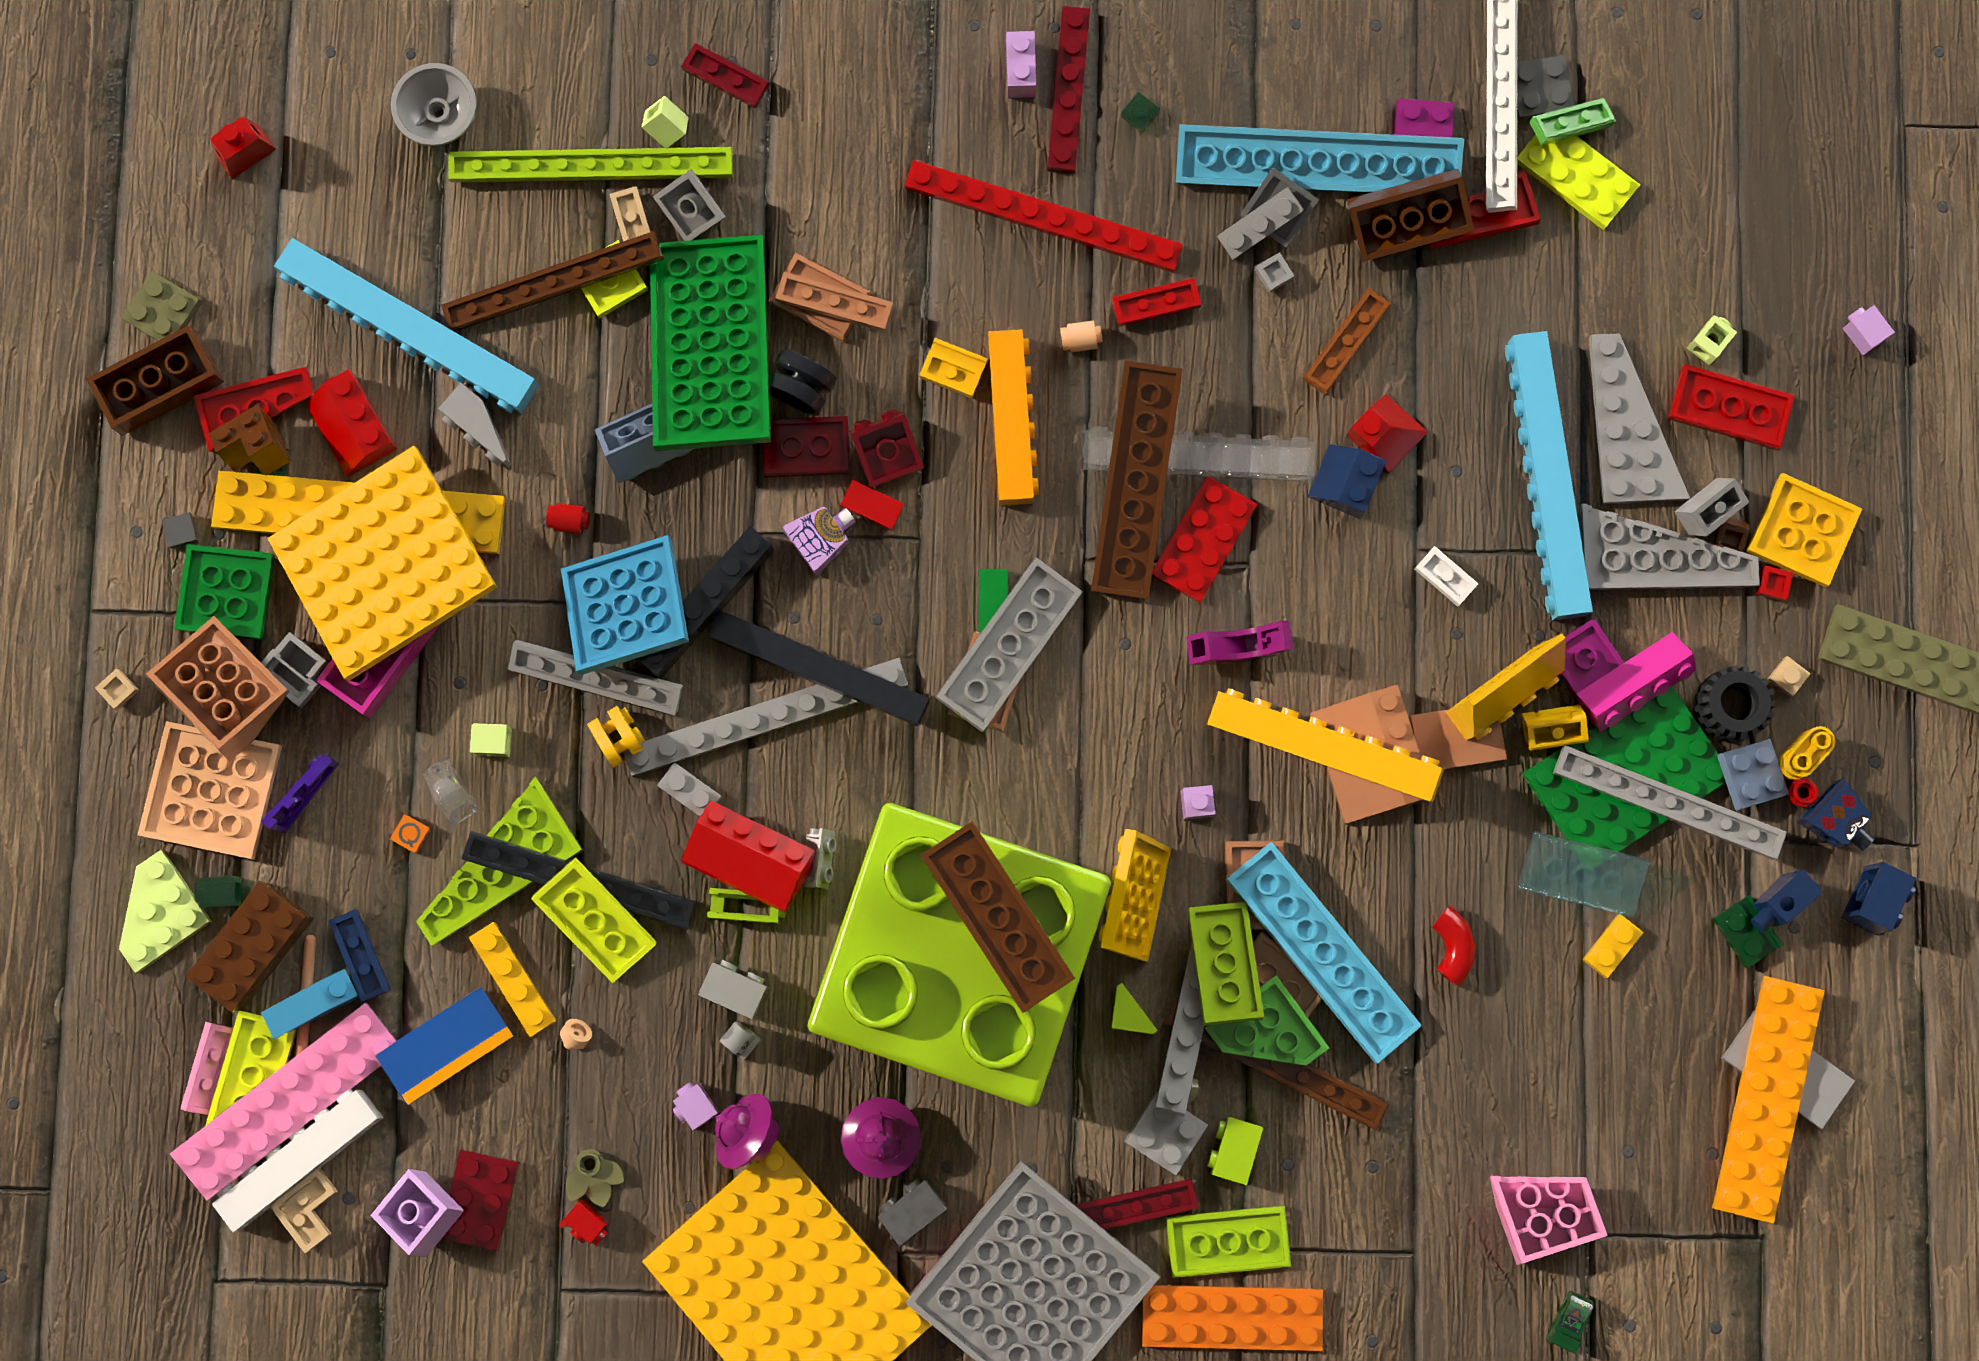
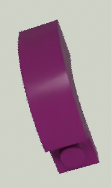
M1278 621L1243 630L1205 631L1186 636L1190 665L1246 662L1278 656L1282 652L1293 650L1290 621Z

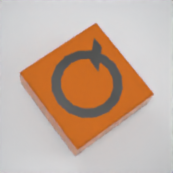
M404 814L390 840L417 854L431 828Z

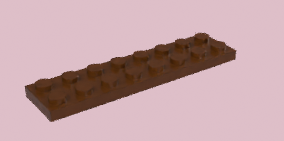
M1124 361L1091 591L1144 599L1149 598L1183 368Z

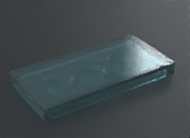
M1534 831L1519 878L1518 888L1633 917L1650 862L1647 859Z

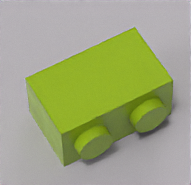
M1226 1116L1225 1122L1220 1120L1215 1138L1220 1139L1217 1151L1211 1150L1207 1167L1211 1168L1210 1174L1247 1185L1263 1127Z

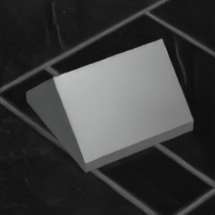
M692 169L653 196L684 241L694 239L726 217Z

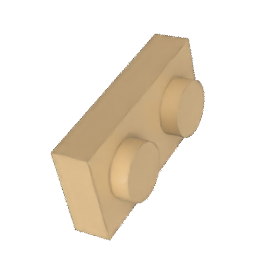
M637 186L609 194L623 241L650 232Z

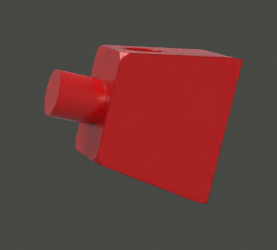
M240 117L232 124L225 125L220 132L210 139L216 158L231 179L276 150L262 128L246 117Z

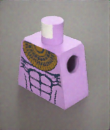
M821 507L784 525L782 528L810 569L817 576L847 547L849 541L843 531L856 521L847 508L832 517L825 507Z

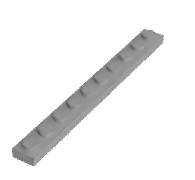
M899 658L863 669L904 688L908 687ZM817 684L646 740L641 744L644 750L633 755L628 748L624 751L630 774L634 777L671 765L674 762L677 763L859 702Z

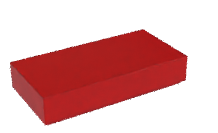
M852 480L840 504L841 508H847L848 511L893 531L905 506L904 503Z

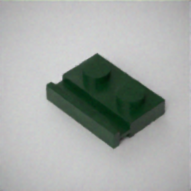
M1750 895L1712 918L1745 968L1754 965L1783 945L1772 927H1769L1762 933L1752 925L1751 919L1759 912L1754 908L1753 904L1755 902Z

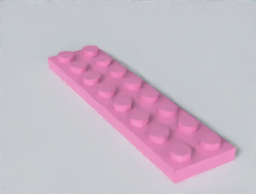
M367 1002L172 1151L170 1155L206 1201L312 1120L315 1115L334 1103L339 1096L352 1089L381 1065L375 1055L395 1043L396 1039Z

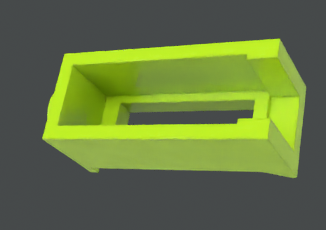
M710 888L709 894L712 895L710 912L707 913V918L780 924V919L786 918V912L784 913L773 907L770 908V916L724 912L725 898L757 899L739 890Z

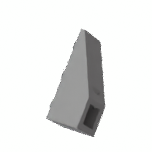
M460 383L438 408L444 415L441 420L454 431L459 427L466 434L463 438L474 448L480 445L488 451L485 456L496 466L502 463L509 468L511 466L488 407L483 400Z

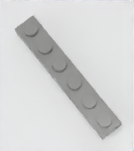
M516 640L512 646L508 670L671 715H676L678 712L683 685L615 666L580 675L576 672L574 655Z
M1192 941L1155 1105V1110L1183 1117L1186 1113L1204 1029Z

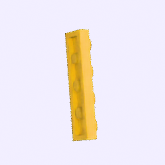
M492 922L469 937L529 1037L535 1036L557 1022L496 922Z

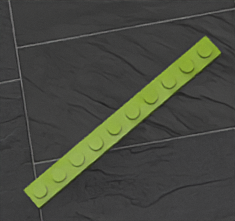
M732 147L458 151L449 152L448 179L451 183L677 179L690 169L693 170L698 178H733Z

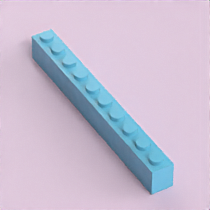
M291 238L274 265L280 273L279 278L288 285L294 287L297 283L305 288L303 292L314 300L318 301L321 297L328 301L327 306L340 315L344 311L352 315L351 320L364 329L368 325L376 329L375 334L388 343L392 339L401 344L399 348L410 356L414 357L416 353L425 358L424 363L434 370L439 371L440 368H443L449 372L448 377L458 384L467 382L474 386L473 392L484 399L491 396L498 400L496 405L508 413H512L515 410L522 414L539 387L535 378L294 238Z
M1547 331L1513 335L1508 345H1505V357L1507 362H1511L1512 372L1509 374L1510 387L1516 391L1517 400H1514V413L1516 417H1520L1521 428L1518 429V438L1520 445H1524L1526 456H1523V469L1525 473H1529L1530 484L1527 485V494L1529 500L1533 501L1535 510L1532 512V525L1534 529H1538L1539 540L1536 541V550L1538 557H1542L1544 568H1541L1540 573L1542 584L1547 585L1548 596L1545 597L1546 611L1551 613L1552 621L1584 617L1593 612L1548 333Z

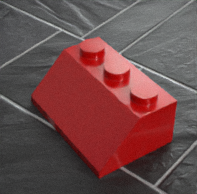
M350 369L324 382L307 401V408L346 477L355 474L397 450L395 443L361 383Z

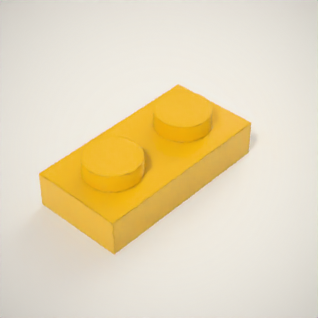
M1618 914L1582 960L1606 979L1612 974L1644 932L1624 916Z

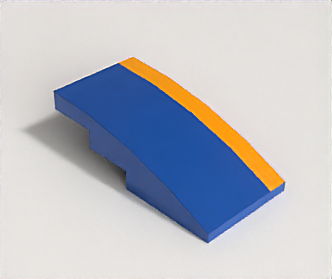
M482 987L411 1031L375 1055V1057L408 1106L511 1039L513 1035Z

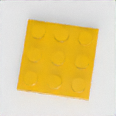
M1782 473L1777 479L1746 552L1826 588L1831 583L1862 508Z

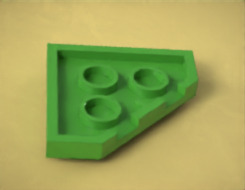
M1274 976L1260 986L1264 1012L1263 1020L1207 1025L1204 1028L1223 1053L1306 1066L1329 1049V1046L1277 976Z

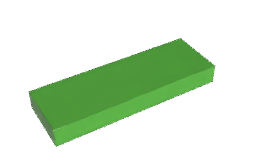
M1601 98L1533 116L1529 123L1542 146L1612 127L1616 119L1605 99Z

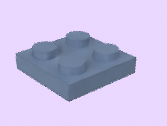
M1771 739L1717 755L1736 811L1789 795Z

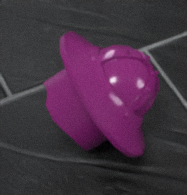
M750 1094L742 1098L735 1105L725 1108L720 1115L715 1117L717 1121L715 1133L717 1137L716 1154L718 1161L727 1169H739L749 1162L759 1163L765 1160L777 1138L779 1127L778 1123L773 1119L771 1102L764 1095Z
M882 1097L863 1101L851 1110L843 1124L841 1135L844 1155L853 1168L867 1177L881 1179L899 1175L911 1166L919 1152L921 1142L918 1120L910 1109L895 1099Z

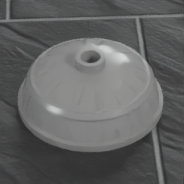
M441 63L423 64L408 71L396 84L391 97V113L399 130L411 141L425 146L445 145L461 137L471 126L477 108L475 91L467 77L456 68ZM438 110L444 111L441 117H435V113Z

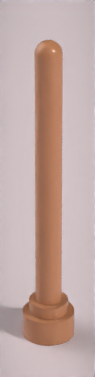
M307 935L304 939L300 991L313 985L316 937L313 935ZM310 1022L297 1028L295 1057L308 1047Z

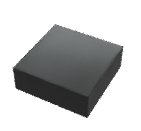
M190 512L162 520L167 544L170 549L199 541L193 515Z

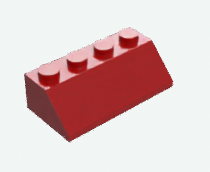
M710 801L695 824L681 858V863L785 913L813 869L815 850Z

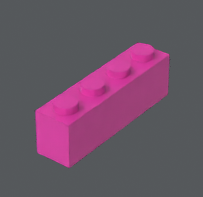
M1671 632L1576 694L1578 705L1580 704L1586 718L1602 732L1608 727L1615 726L1623 717L1631 712L1641 709L1645 703L1654 697L1664 694L1674 684L1689 678L1696 671L1694 653Z

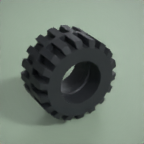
M1737 665L1730 666L1710 675L1705 679V682L1700 684L1698 687L1700 692L1694 697V701L1698 702V705L1694 707V713L1700 714V718L1697 721L1699 725L1703 723L1706 725L1704 731L1707 734L1713 732L1715 739H1726V742L1742 741L1758 734L1759 731L1769 725L1767 721L1771 720L1774 716L1771 709L1776 707V701H1771L1770 697L1775 695L1773 689H1767L1766 685L1770 682L1766 678L1761 680L1759 678L1761 673L1757 670L1750 672V667L1742 666L1737 668ZM1726 688L1736 689L1746 698L1748 710L1743 720L1733 719L1724 712L1721 705V696Z

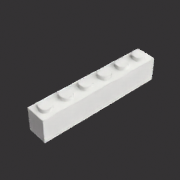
M349 1089L336 1100L339 1103L330 1111L326 1108L314 1116L313 1120L315 1123L307 1129L301 1127L289 1137L291 1142L283 1148L277 1146L265 1155L267 1161L257 1167L255 1164L241 1174L243 1180L233 1186L231 1183L217 1193L219 1199L212 1203V1205L233 1233L242 1231L266 1212L272 1203L314 1170L324 1166L384 1118L363 1090H355L353 1092Z

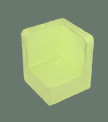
M663 96L645 110L642 128L663 147L668 148L686 134L689 118L667 97Z
M472 724L470 753L476 756L510 757L512 728L503 724Z

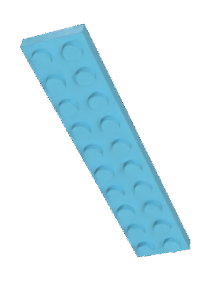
M1179 124L1176 183L1259 187L1272 167H1274L1304 189L1376 192L1454 169H1458L1461 174L1464 139Z

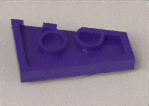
M325 754L321 757H316L308 766V771L292 786L261 822L272 830L286 833L339 763Z

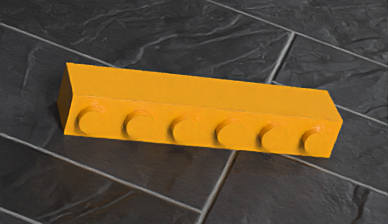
M1023 329L988 331L999 506L1033 504L1034 495H1039L1038 478H1032V467H1037L1036 450H1031L1030 439H1035L1034 422H1029L1028 411H1033V395L1027 394L1026 383H1031V366H1025L1024 356L1030 355L1029 338H1023Z

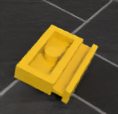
M935 338L919 378L973 398L984 368L987 365L988 358Z

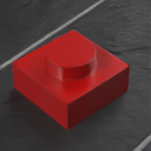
M1766 565L1763 566L1759 578L1760 586L1757 588L1756 595L1785 602L1788 600L1793 572Z

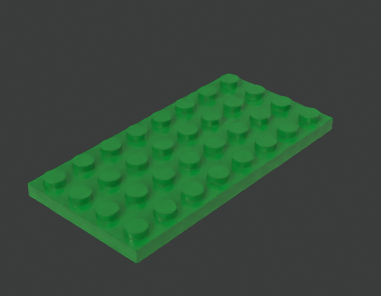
M763 234L660 243L665 260L650 265L654 450L667 451L771 442L765 246Z

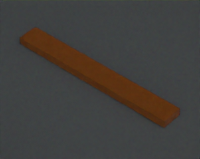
M652 231L441 304L447 327L457 332L665 259L657 233Z
M1179 997L1175 998L1163 1022L1172 1028ZM1203 1029L1201 1043L1221 1052L1206 1030ZM1223 1053L1377 1131L1389 1106L1388 1103L1311 1064L1303 1066Z

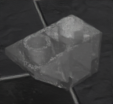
M448 757L441 762L434 763L428 770L423 772L435 804L452 826L478 812L470 792Z

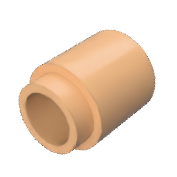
M1094 320L1067 324V327L1060 328L1063 351L1071 350L1072 353L1098 349L1097 343L1103 342L1101 326H1095Z

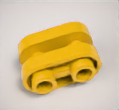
M618 706L607 711L611 720L603 725L598 718L587 724L613 768L624 762L620 753L629 748L631 753L635 755L644 750L641 744L645 742L637 727L632 729L630 726L634 720L626 707L620 710ZM618 730L622 739L613 743L609 734Z
M1819 726L1801 733L1778 759L1784 779L1796 780L1810 775L1835 747V736L1828 728Z

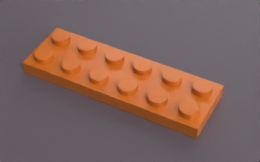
M1153 1285L1143 1297L1142 1347L1323 1351V1289Z

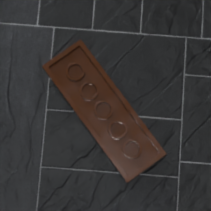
M973 821L920 855L1022 1013L1075 979Z

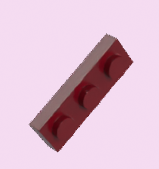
M694 43L681 65L682 70L755 109L769 87V81L697 43Z

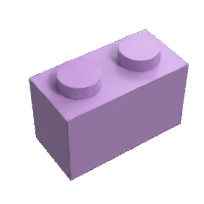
M1034 31L1006 32L1008 98L1036 97Z

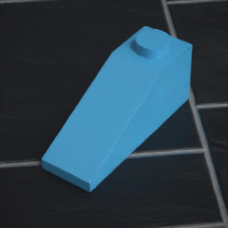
M343 969L266 1009L261 1014L273 1039H276L357 1000L358 995L346 970Z

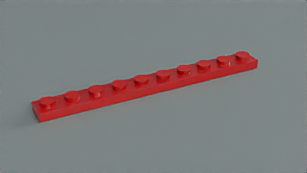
M916 160L912 162L905 183L906 190L1172 273L1175 271L1183 243Z

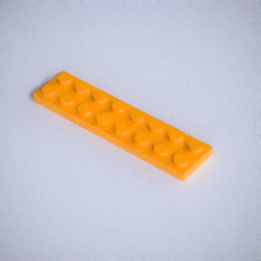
M1763 976L1745 1065L1740 1079L1712 1208L1774 1224L1825 990Z

